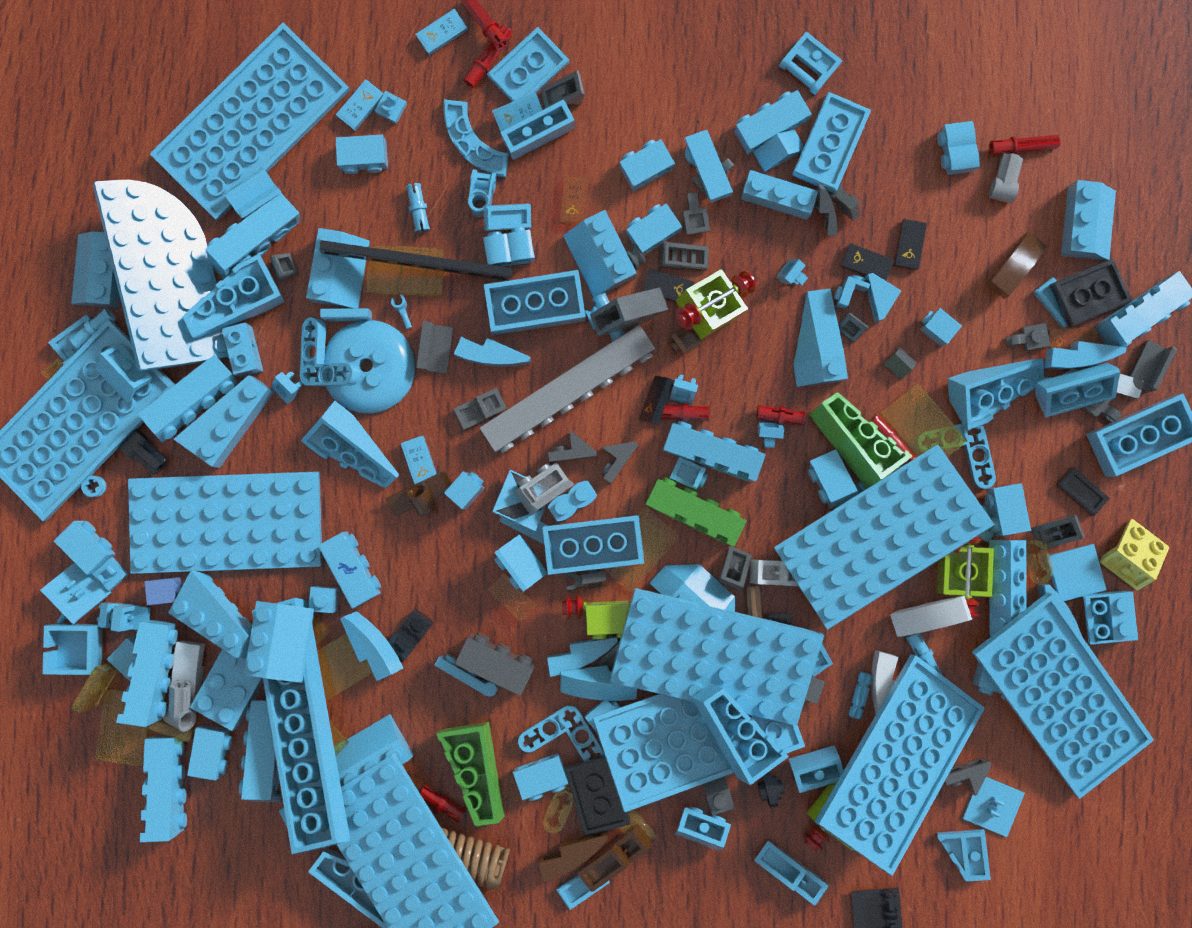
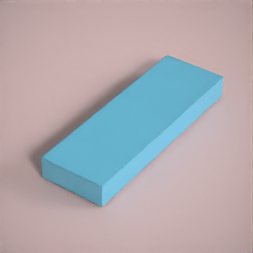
M704 130L685 137V143L710 203L731 196L733 194L732 188L708 131Z

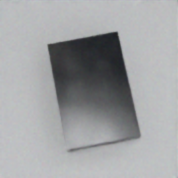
M1114 259L1049 285L1068 328L1132 302V298Z
M605 755L565 765V773L584 836L631 824L628 811L623 812Z

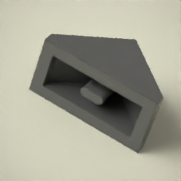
M1064 515L1032 528L1040 550L1085 538L1077 515Z
M730 546L716 580L742 590L752 554Z

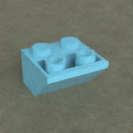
M518 535L494 552L497 555L494 559L502 571L508 570L511 574V577L508 579L516 590L521 588L524 592L548 573L521 535Z
M1119 590L1083 596L1088 643L1090 645L1138 640L1133 592Z

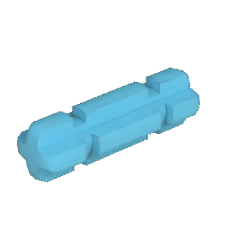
M859 673L857 680L859 684H856L852 699L853 706H850L849 716L852 718L861 719L864 710L862 708L866 705L870 690L868 686L871 685L873 676L869 673Z

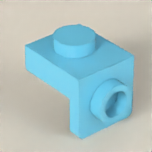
M857 275L848 276L844 280L843 285L838 286L835 292L834 299L837 300L835 307L844 310L849 305L853 290L866 292L870 284L865 282L866 279Z
M679 456L670 479L697 490L698 486L703 487L708 474L704 473L706 467L699 466Z
M134 604L114 606L111 614V630L118 632L131 629L138 630L140 621L150 619V607Z

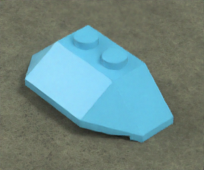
M700 564L665 565L650 582L662 595L735 612V596Z

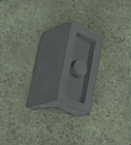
M423 321L416 367L418 370L447 374L453 336L452 327L434 325L433 322Z
M1150 340L1145 341L1128 376L1144 381L1142 392L1157 391L1177 348L1173 346L1164 348Z

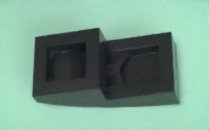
M417 608L412 611L389 641V644L402 663L434 624L432 620Z

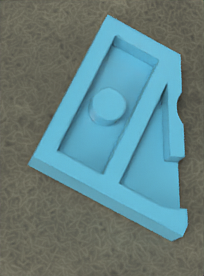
M984 829L937 832L939 841L945 847L965 881L991 880Z

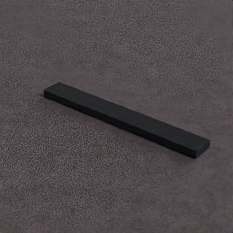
M320 240V253L326 255L505 281L510 280L512 277L513 268Z

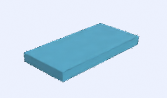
M828 92L792 175L816 186L817 183H822L827 191L835 194L871 110Z

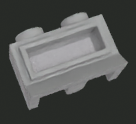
M549 463L545 464L537 470L539 475L533 479L529 475L518 483L520 488L514 493L530 515H533L544 505L550 503L574 485L557 463L552 466Z

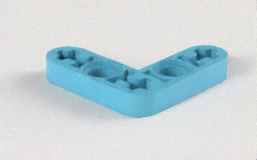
M307 318L302 325L301 382L304 385L314 387L355 385L360 379L358 366L349 363L324 364L326 325L321 319ZM313 346H315L316 353L315 356L311 358L310 350ZM330 369H332L333 376L332 379L328 381L327 373ZM342 372H343V373H349V372H350L349 376H346V377H343V376H342ZM318 373V377H311V374Z
M963 424L923 432L916 437L915 446L922 453H925L937 444L939 445V443L942 450L963 445L973 485L979 489H988L994 485L996 475L983 425L973 428L978 430V434H975V441H981V445L971 447L969 443H974V438L972 435H968L969 430L965 429ZM947 431H952L956 435V440L953 444H948L944 440V434ZM925 436L927 439L938 438L939 441L930 444L929 449H927L926 445L922 446L921 441L925 440ZM975 449H981L984 453V458L981 462L975 461L972 457ZM987 465V468H982L983 474L989 476V479L985 481V485L984 482H979L978 477H981L982 473L981 469L975 470V466Z
M572 704L561 707L527 728L520 734L518 739L519 747L523 751L533 752L564 732H567L583 760L590 758V752L588 749L583 751L581 748L587 747L592 741L595 743V745H591L594 753L599 752L601 754L599 756L604 755L602 746L580 710ZM565 711H574L576 713L574 715L575 722L578 724L581 721L583 724L576 726L570 731L569 728L573 727V724L569 719L565 720L563 718L566 715ZM546 722H553L556 725L554 734L548 735L544 733L543 725ZM538 728L544 740L540 741V737L533 741L534 746L524 745L525 735L533 737L537 734L534 729ZM578 730L588 732L589 738L586 742L580 743L576 740L575 734Z

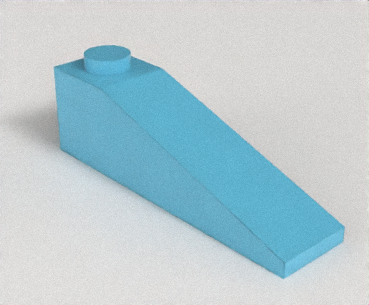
M258 254L237 264L223 281L220 280L206 297H202L182 317L192 337L195 339L264 313L285 303L262 257Z
M831 289L806 292L796 355L793 362L796 388L843 382L848 379L845 355Z
M1037 358L973 370L948 378L949 401L964 428L969 430L988 423L994 419L993 415L1010 407V402L1018 396L1023 397L1036 388V382L1044 379V359Z
M336 401L327 408L301 440L319 456L325 459L331 457L340 462L339 466L345 469L349 466L359 471L360 476L384 488H387L399 475L357 419Z

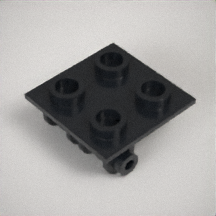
M899 887L851 891L854 928H903Z

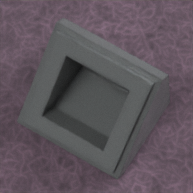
M290 253L270 256L280 283L299 274Z
M850 312L847 313L838 325L839 331L854 343L869 327Z
M899 347L883 365L899 380H902L913 370L917 362Z

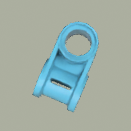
M475 169L472 170L468 204L475 217H484V208L478 209L474 207L476 201H485V206L492 205L497 173L485 174L479 173Z

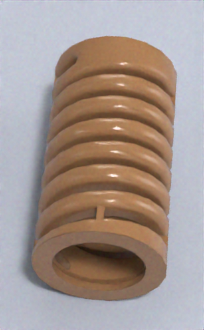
M441 828L474 882L476 883L477 881V885L483 887L486 883L487 889L497 892L510 848L495 845L491 851L492 845L490 842H485L483 845V841L477 839L474 843L473 837H467L465 841L464 834H459L456 839V832L451 831L448 835V830Z

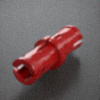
M683 403V406L665 405L662 420L674 419L683 420V422H688V420L709 421V406H688V403Z
M758 405L756 420L776 422L777 425L785 423L803 427L806 419L805 411L785 409L784 406L776 408Z
M427 785L420 792L425 803L435 808V812H441L457 823L460 821L466 809L448 799L449 796L445 794L443 796Z

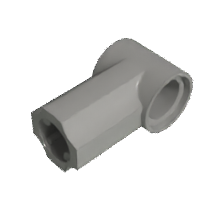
M1004 153L1001 156L997 175L989 189V198L1013 204L1019 190V183L1017 181L1023 158L1020 155Z
M175 680L170 682L169 705L163 720L165 723L185 732L190 730L196 721V714L190 708L192 683L187 680Z

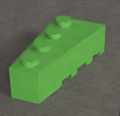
M837 392L822 402L809 416L868 489L910 459L912 455L907 451H901L896 446L897 442L891 437L886 438L877 430L878 426L872 421H866L860 416L861 412Z
M666 477L663 480L657 479L645 503L646 506L726 545L735 546L747 521L740 518V513L729 508L727 511L718 507L719 503L709 498H706L704 501L697 497V492L685 487L683 491L675 487L676 482Z
M489 722L440 730L436 733L437 737L442 742L445 756L455 773V780L460 785L464 801L474 825L482 826L499 823L504 818V810Z

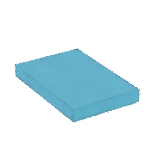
M537 27L489 71L487 77L513 102L534 92L537 94L541 88L547 85L570 63V60Z

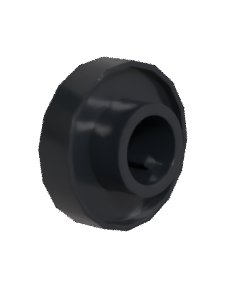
M767 772L761 777L762 781L757 782L762 802L767 801L770 808L778 807V800H781V794L785 793L781 779L777 780L776 776H771L770 772Z

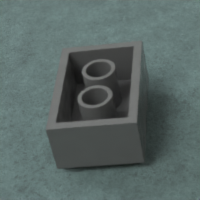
M479 632L475 635L471 634L466 639L455 665L521 696L536 665L532 663L533 659L523 653H520L519 656L511 653V648L502 643L495 645L489 642L490 638Z

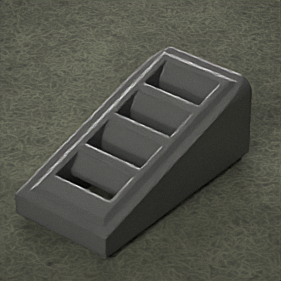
M663 242L659 245L658 268L707 271L709 247ZM669 251H671L670 261H668ZM677 251H680V262L677 261ZM687 252H690V263L686 262ZM696 252H700L699 264H696Z

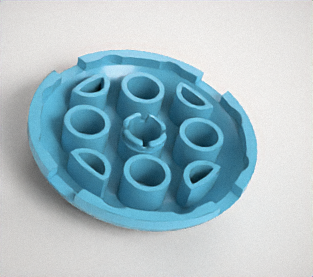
M362 320L348 324L334 334L325 348L324 364L349 363L358 366L360 370V379L355 385L326 386L334 400L351 411L363 414L386 411L399 403L407 395L413 384L416 371L413 350L406 338L397 329L384 322ZM367 360H371L373 363L372 369L368 372H363L362 364ZM330 369L327 373L328 381L332 379V369ZM342 372V376H343V377L349 376V374H350V372H349V373H343V372Z

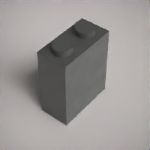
M659 287L616 298L591 313L590 316L597 335L602 336L642 325L667 311L668 308Z

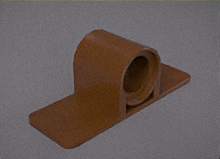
M442 471L387 497L386 502L395 516L413 508L419 516H426L435 510V498L444 494L452 482L447 473Z

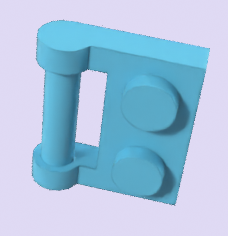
M806 31L781 61L779 67L783 70L787 69L808 86L812 94L816 95L840 66L842 60ZM797 57L819 75L820 78L817 81L793 63L792 60Z

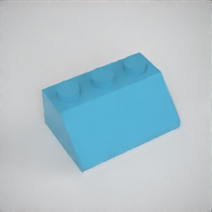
M1077 180L1068 186L1061 256L1109 260L1115 190L1101 182Z
M605 210L583 220L563 235L593 298L636 278L637 273Z
M318 228L306 298L313 303L358 309L367 260L321 254L319 249L320 240L365 247L370 246V241L341 231Z
M104 232L78 234L72 305L120 308V295Z
M1106 362L1090 365L1078 371H1068L1063 375L1053 378L1047 377L1036 382L1035 396L1044 417H1050L1116 398L1120 370Z
M256 601L244 675L302 683L314 609Z
M391 714L334 747L341 787L393 753L396 754L401 764L409 761L414 755Z

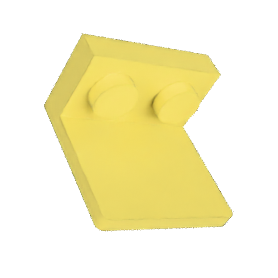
M1131 519L1127 522L1118 545L1102 555L1099 562L1138 591L1157 579L1169 546L1135 520Z

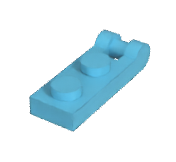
M449 654L446 656L440 655L434 664L436 667L486 696H493L498 690L497 684L486 681L478 675L455 665L457 658Z

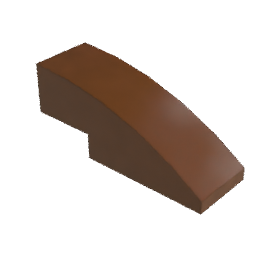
M1027 232L1001 263L986 285L1003 299L1009 297L1037 262L1047 246L1030 232Z
M636 823L592 858L577 872V875L589 890L593 892L625 870L633 860L648 851L652 841Z
M607 831L561 841L560 852L539 857V867L543 882L562 876L586 862L607 841Z

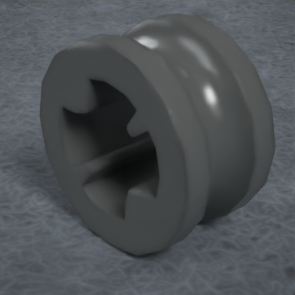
M636 245L633 246L632 251H626L636 269L640 268L639 265L641 263H647L644 255Z

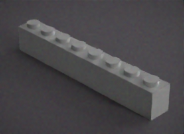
M638 325L480 427L494 451L496 453L501 451L503 454L514 447L513 442L519 438L524 441L534 434L533 429L539 425L544 428L554 421L552 417L559 412L564 415L574 408L572 404L576 401L581 400V402H584L594 395L592 393L593 390L598 387L604 389L613 383L612 378L618 374L623 377L633 370L632 365L638 361L643 364L653 357L651 353L654 352L655 347L642 327Z

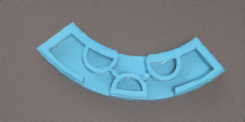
M444 100L446 127L459 153L479 170L487 174L494 172L497 173V177L506 178L508 153L490 148L479 140L469 122L467 102Z

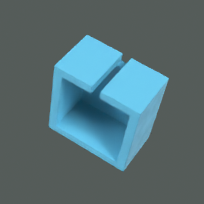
M55 623L45 625L43 648L58 645V650L43 652V674L92 675L102 672L103 627H99L98 624Z

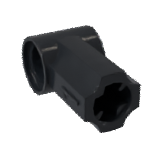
M136 429L118 448L128 457L136 459L152 474L156 475L167 465L169 459L150 443L151 440L146 435Z

